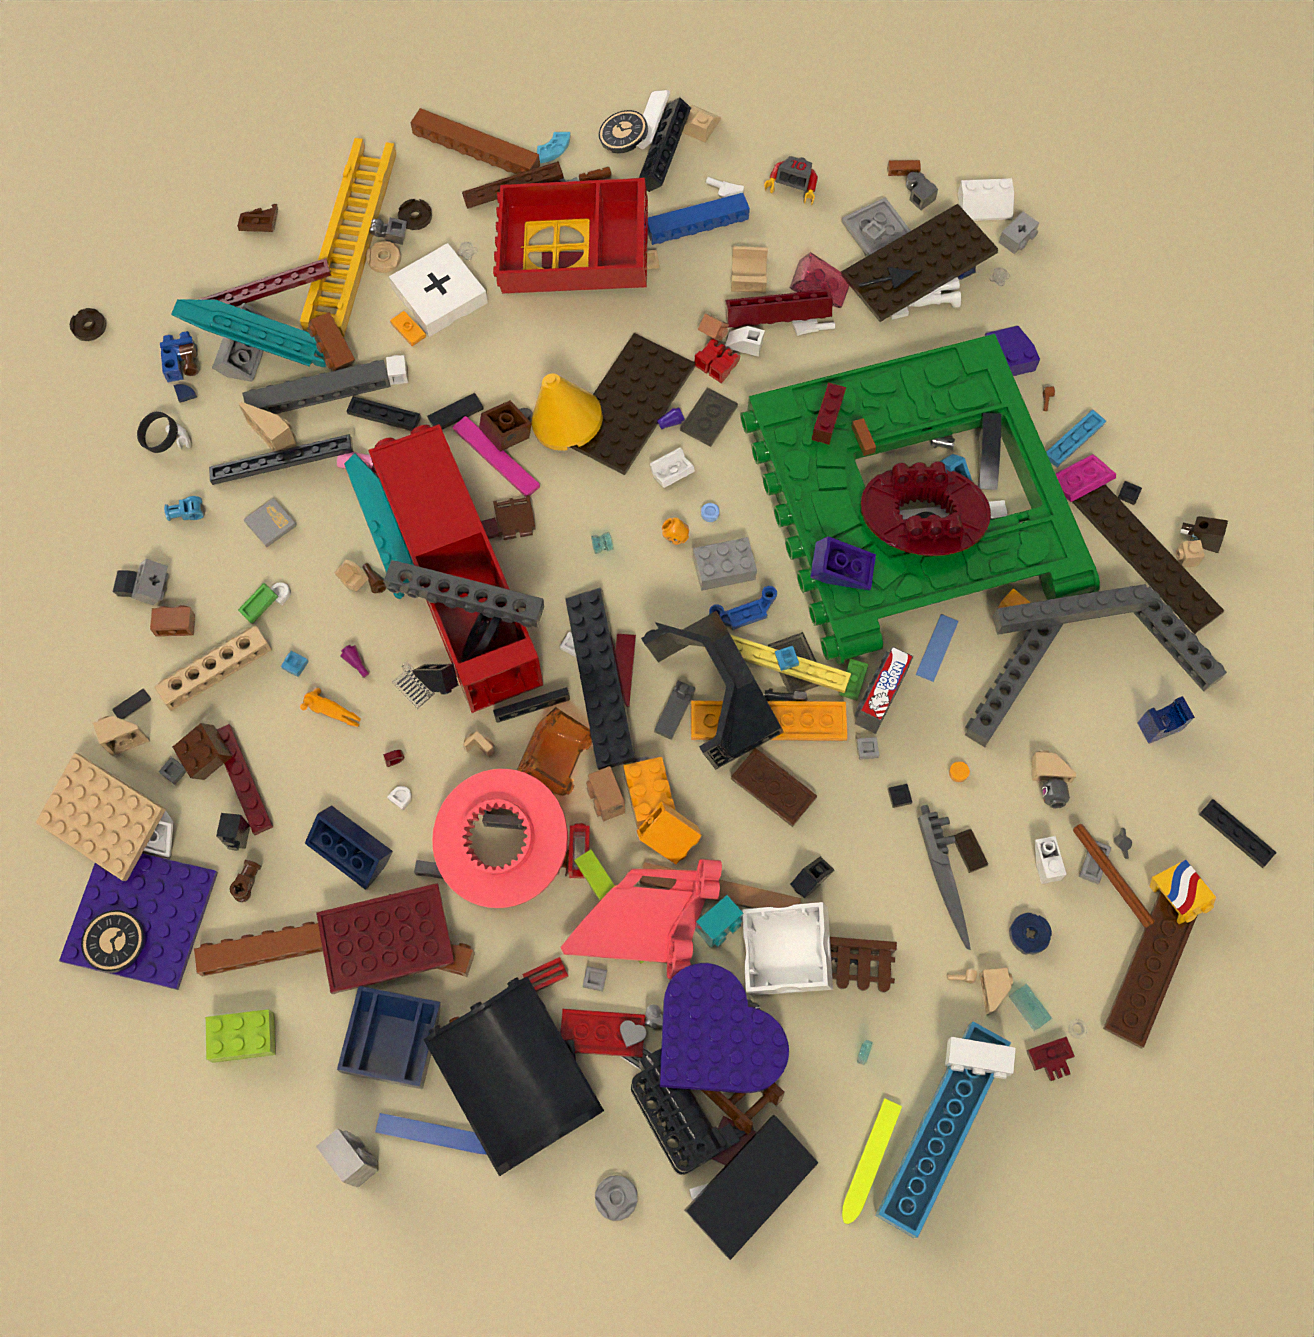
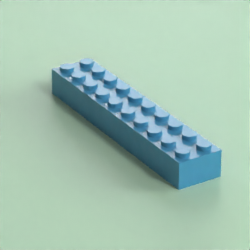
M971 1022L968 1025L962 1039L1010 1046L1011 1044L1010 1041L975 1022ZM948 1066L875 1214L876 1217L912 1238H918L993 1082L994 1074L985 1072V1075H976L969 1069H964L963 1072L951 1070V1066Z

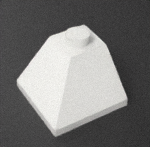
M167 811L164 812L144 851L169 858L172 847L173 820Z

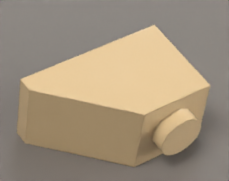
M1040 750L1032 757L1033 781H1048L1050 778H1059L1065 782L1072 783L1076 778V772L1056 753Z
M1008 968L988 969L979 973L986 1015H990L996 1010L1010 991L1011 986H1013V977L1008 972Z

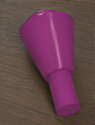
M356 645L344 647L341 650L342 654L340 657L357 669L363 678L368 676L369 672L363 665Z

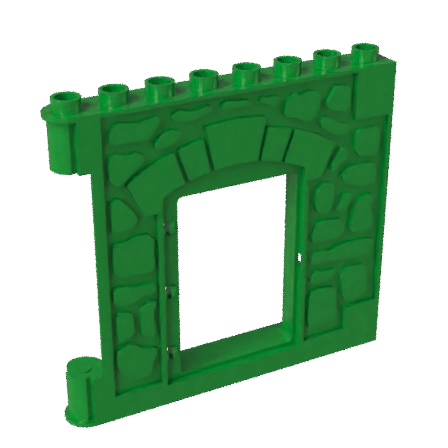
M995 334L749 396L747 411L740 414L742 427L746 434L753 432L756 442L751 444L753 458L757 465L765 464L767 473L762 475L764 489L768 496L775 494L779 505L774 506L775 519L779 528L787 526L790 537L785 538L786 550L791 560L799 559L802 570L797 571L798 584L802 593L810 591L814 603L809 604V614L814 626H823L826 637L821 638V648L826 660L835 659L837 664L841 665L845 659L883 649V638L878 622L880 618L1041 575L1042 588L1047 600L1099 592L1100 580L1096 566ZM828 382L846 387L844 400L830 445L812 440L814 426ZM982 412L1001 413V438L1029 501L1030 510L990 520L985 535L975 545L961 552L941 556L918 555L889 546L869 529L861 513V498L865 485L856 464V459L979 428L982 422ZM864 418L876 445L875 453L866 456L863 455L851 428L853 421ZM829 536L876 554L871 590L826 584L810 578L816 542Z

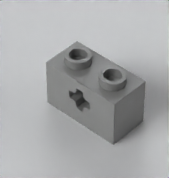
M1023 211L1002 231L998 243L1013 254L1019 249L1023 250L1030 239L1033 240L1038 234L1039 222Z
M149 559L141 562L131 598L150 605L161 601L165 592L162 590L163 585L166 583L169 575L166 573L168 566Z

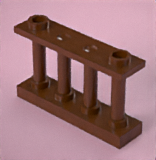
M774 1083L769 1088L760 1091L763 1096L747 1112L743 1113L735 1104L747 1093L735 1092L728 1099L720 1091L701 1090L734 1121L735 1126L739 1130L745 1131L747 1134L752 1130L753 1122L751 1119L768 1102H772L777 1106L782 1101L785 1093L784 1090Z

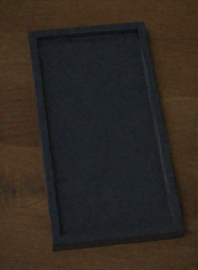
M772 1115L684 1211L719 1250L731 1260L815 1168L818 1162L776 1115Z

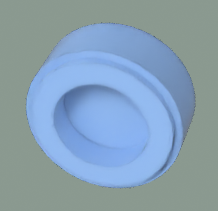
M714 503L705 504L701 509L702 519L706 522L716 521L719 517L718 506Z

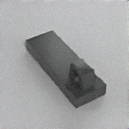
M678 680L654 729V733L671 740L673 739L695 693V687Z

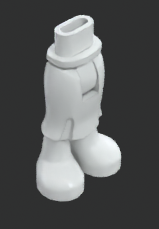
M958 277L920 298L908 307L950 303L953 308H959L961 306V292L954 291L960 288ZM944 290L954 291L951 293L941 294V291Z

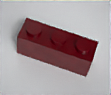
M828 382L814 426L812 440L830 445L844 400L846 387Z

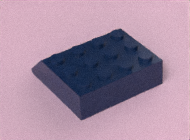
M363 986L358 987L337 1070L344 1074L423 1089L431 1058V1053L423 1039L430 1035V1029L439 1024L441 1002Z

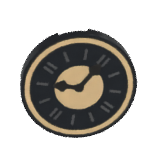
M632 110L620 111L611 115L603 122L599 129L601 145L603 148L617 154L634 150L636 145L643 139L645 140L648 134L646 119L641 113Z
M121 910L104 912L96 916L84 930L81 941L83 956L92 967L107 973L123 971L135 963L142 949H144L146 942L145 930L141 922L128 912Z

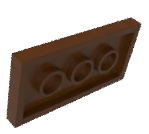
M757 748L751 752L731 776L735 783L792 827L817 798L815 793Z

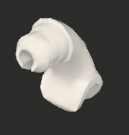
M177 424V435L180 436L176 440L177 445L180 449L185 444L187 448H191L188 433ZM169 425L165 428L167 433H169Z

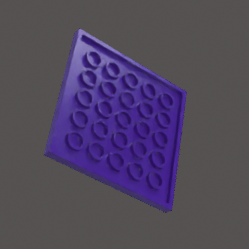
M141 854L128 880L122 881L95 863L59 961L103 972L92 967L84 958L81 948L82 936L87 925L96 916L111 910H121L135 916L143 925L146 936L145 947L132 966L123 971L108 974L179 990L218 872Z

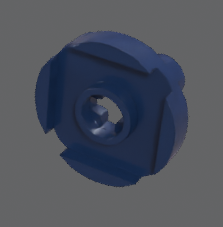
M1032 913L1019 915L1009 928L1012 944L1025 955L1038 954L1045 950L1052 936V930L1048 921L1044 917ZM1029 928L1030 931H1035L1034 939L1026 936V929Z

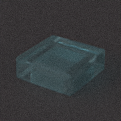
M865 1040L862 1043L857 1063L865 1065L873 1042Z

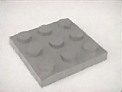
M886 197L842 218L843 225L866 256L911 231ZM872 220H875L886 229L885 235L874 244L861 234L862 229Z

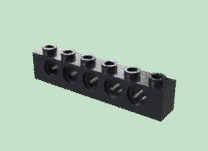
M680 97L666 105L639 178H645L648 192L663 185L691 111V107Z

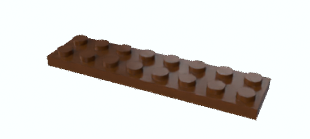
M1161 891L1151 912L1155 922L1143 931L1103 1027L1104 1030L1141 1049L1146 1044L1196 921L1195 918L1191 922L1187 923L1185 921L1178 924L1177 918L1179 913Z

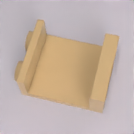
M733 246L731 291L766 293L768 248Z

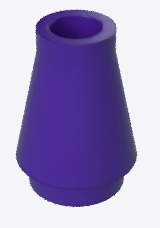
M678 407L671 409L657 421L662 430L682 424L681 422L685 418Z

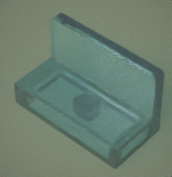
M1027 984L1009 996L1034 1031L1052 1019Z

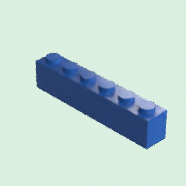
M739 193L648 217V236L651 244L654 245L688 235H695L699 232L710 231L714 228L725 227L729 224L748 220L750 208L744 193Z

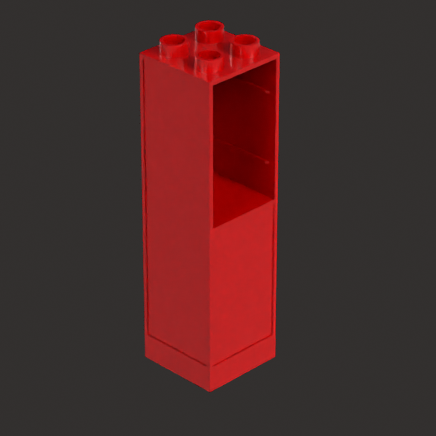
M440 424L433 427L429 425L418 426L411 431L410 435L397 440L391 437L384 438L378 441L374 448L368 450L376 475L381 481L414 566L510 590ZM424 584L422 587L427 588L430 584ZM447 588L441 590L442 593L449 591ZM463 593L459 597L464 598L468 596V594ZM481 598L478 602L482 603L487 601V599ZM427 601L450 661L454 664L456 676L471 713L543 686L539 657L526 627L521 625V623L514 621L509 623L502 620L498 629L500 633L497 639L491 642L486 651L481 656L462 662L461 656L465 642L479 612L470 613L463 608H450L444 603H431Z

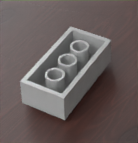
M336 1129L316 1146L343 1183L358 1188L378 1171L375 1166L378 1162L371 1153L365 1152L362 1149L365 1145L361 1139L354 1134L352 1135L347 1130Z

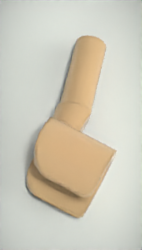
M967 969L966 975H948V980H962L972 984L976 981L977 971Z

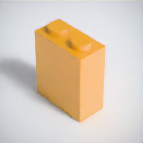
M663 801L636 830L640 841L674 864L683 860L690 848L696 845L702 836L696 824Z

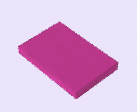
M1094 454L1056 473L1064 495L1070 502L1116 479V473Z

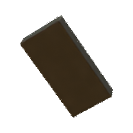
M972 829L954 835L955 845L969 873L988 866V862Z

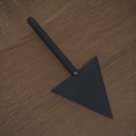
M888 267L890 276L860 283L858 286L863 287L892 280L895 289L916 274L917 271Z

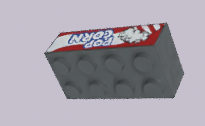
M893 646L890 652H885L872 682L869 683L865 695L857 707L854 715L857 717L856 725L874 734L877 733L914 656Z

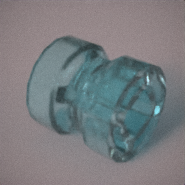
M609 532L603 533L601 536H591L595 554L601 553L602 550H613V543Z

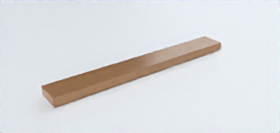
M644 862L642 868L676 870ZM642 876L639 883L670 890L675 885L676 879ZM720 879L718 899H711L720 901L728 895L737 906L750 909L764 907L785 908L800 904L801 898Z

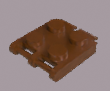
M526 495V498L514 500L509 498L510 500L502 502L493 501L499 536L503 535L504 540L517 538L516 533L518 532L520 537L533 535L532 530L536 528L529 495ZM527 501V503H521V504H515V505H514V503ZM510 504L509 506L498 507V506H501V505Z

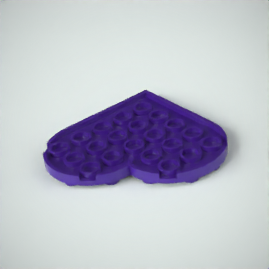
M698 963L685 967L671 979L663 1001L659 1087L756 1093L769 1088L780 1078L789 1058L787 1036L781 1025L771 1015L760 1009L748 1007L745 990L735 975L715 964Z

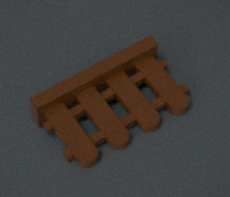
M830 937V948L837 949L838 951L831 952V958H837V973H832V979H836V985L839 989H846L849 981H857V988L865 991L869 988L870 982L877 983L878 990L885 993L890 989V985L895 983V978H891V963H895V957H891V953L897 950V942ZM850 950H858V954H852ZM871 952H878V956L871 955ZM850 959L858 960L857 975H849ZM871 961L878 962V977L870 976Z

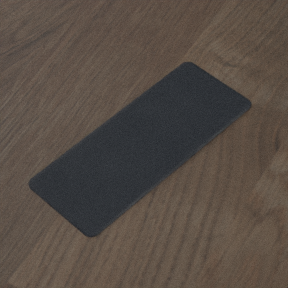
M141 689L114 707L112 711L117 718L123 719L149 702L151 698L145 689Z

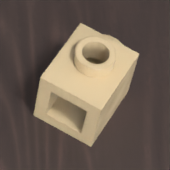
M1201 540L1184 541L1175 551L1178 562L1184 568L1198 566L1205 557Z

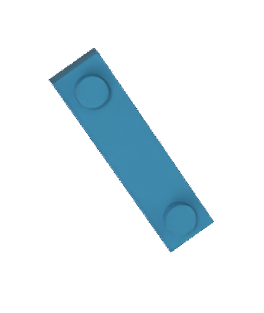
M1094 410L1089 412L1046 451L1050 462L1058 468L1105 425L1106 420Z

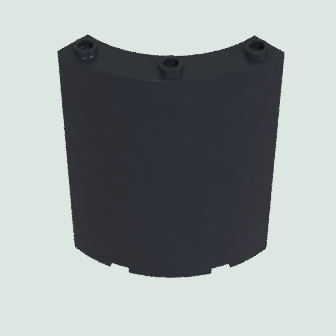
M518 977L507 983L508 987L483 1004L480 1001L472 1005L470 1012L443 1027L439 1024L430 1029V1035L423 1039L498 1176L503 1175L604 1112L603 1107L528 977L521 980Z

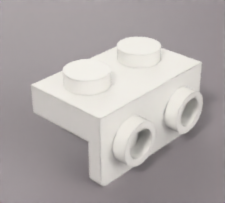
M681 448L650 463L654 479L663 488L695 472L694 466L685 458Z

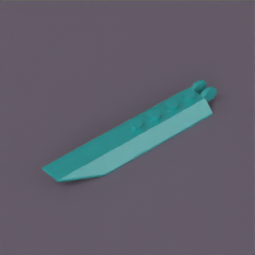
M177 299L171 313L172 316L213 334L309 367L312 363L315 366L326 367L325 360L319 358L325 357L323 353L318 351L317 342L314 337L310 336L309 332L218 300Z
M354 453L344 465L386 573L391 560L413 565L412 558L379 477ZM409 579L404 580L403 583H408ZM399 592L393 595L397 599H402L405 594Z

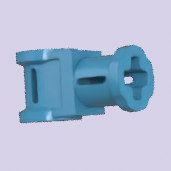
M190 496L179 500L177 505L169 506L165 504L166 519L168 521L178 517H182L183 520L202 519L204 517L201 511L202 498Z

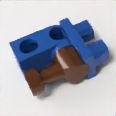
M181 332L180 339L175 340L173 335L163 336V342H160L162 372L167 382L184 380L183 373L186 376L198 374V367L194 363V358L197 357V348L189 332ZM185 360L186 364L183 366L182 373L180 361Z

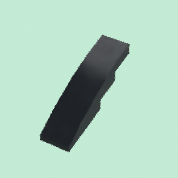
M982 412L978 466V487L980 489L997 490L1001 413Z

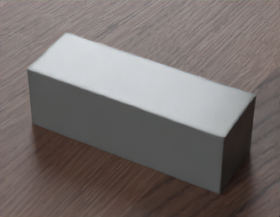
M416 860L415 875L443 879L436 862Z

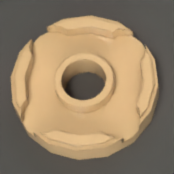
M376 242L373 244L374 246L369 247L367 250V263L376 272H391L400 264V250L392 242ZM381 255H388L385 259L379 258Z

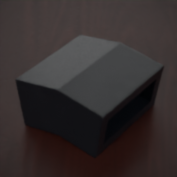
M118 570L112 592L119 597H132L138 572Z

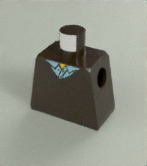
M1198 516L1195 525L1183 522L1180 533L1191 535L1190 541L1201 540L1203 549L1219 553L1228 520Z

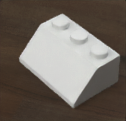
M1012 178L961 180L958 190L959 205L973 221L1012 219L1014 206Z

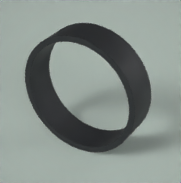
M152 412L145 416L138 426V442L142 447L153 453L164 452L176 440L178 433L177 424L173 418L163 412ZM166 417L169 421V433L166 439L158 446L148 447L145 440L148 427L156 419Z

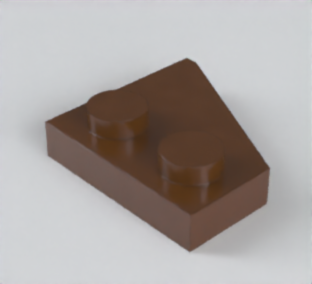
M272 204V208L262 211V208H258L250 212L241 213L237 225L238 230L273 232L278 212L277 204Z

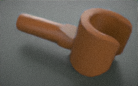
M1054 386L1046 387L1042 393L1045 400L1043 411H1048L1049 397L1055 396Z

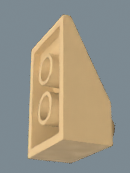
M243 402L239 403L247 423L273 452L297 446L294 440L296 436L291 430L292 426L286 419L283 421L276 414Z

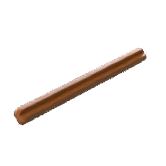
M1079 824L1075 826L1073 832L1142 925L1147 928L1154 924L1155 920L1084 825Z

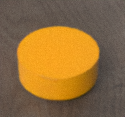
M955 762L949 769V776L955 782L965 781L970 773L969 767L964 762Z

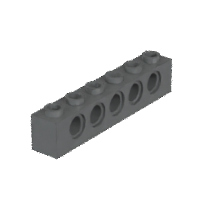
M1149 586L1147 589L1151 599L1150 604L1144 611L1133 613L1203 692L1221 680L1227 672L1223 665L1214 659L1209 649L1205 648L1199 642L1197 636L1191 633L1185 623L1173 613L1171 607L1166 605L1161 600L1159 594Z

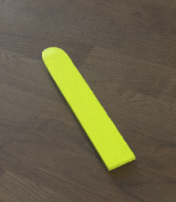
M885 1098L844 1200L842 1218L845 1224L853 1222L860 1215L902 1108L901 1105Z

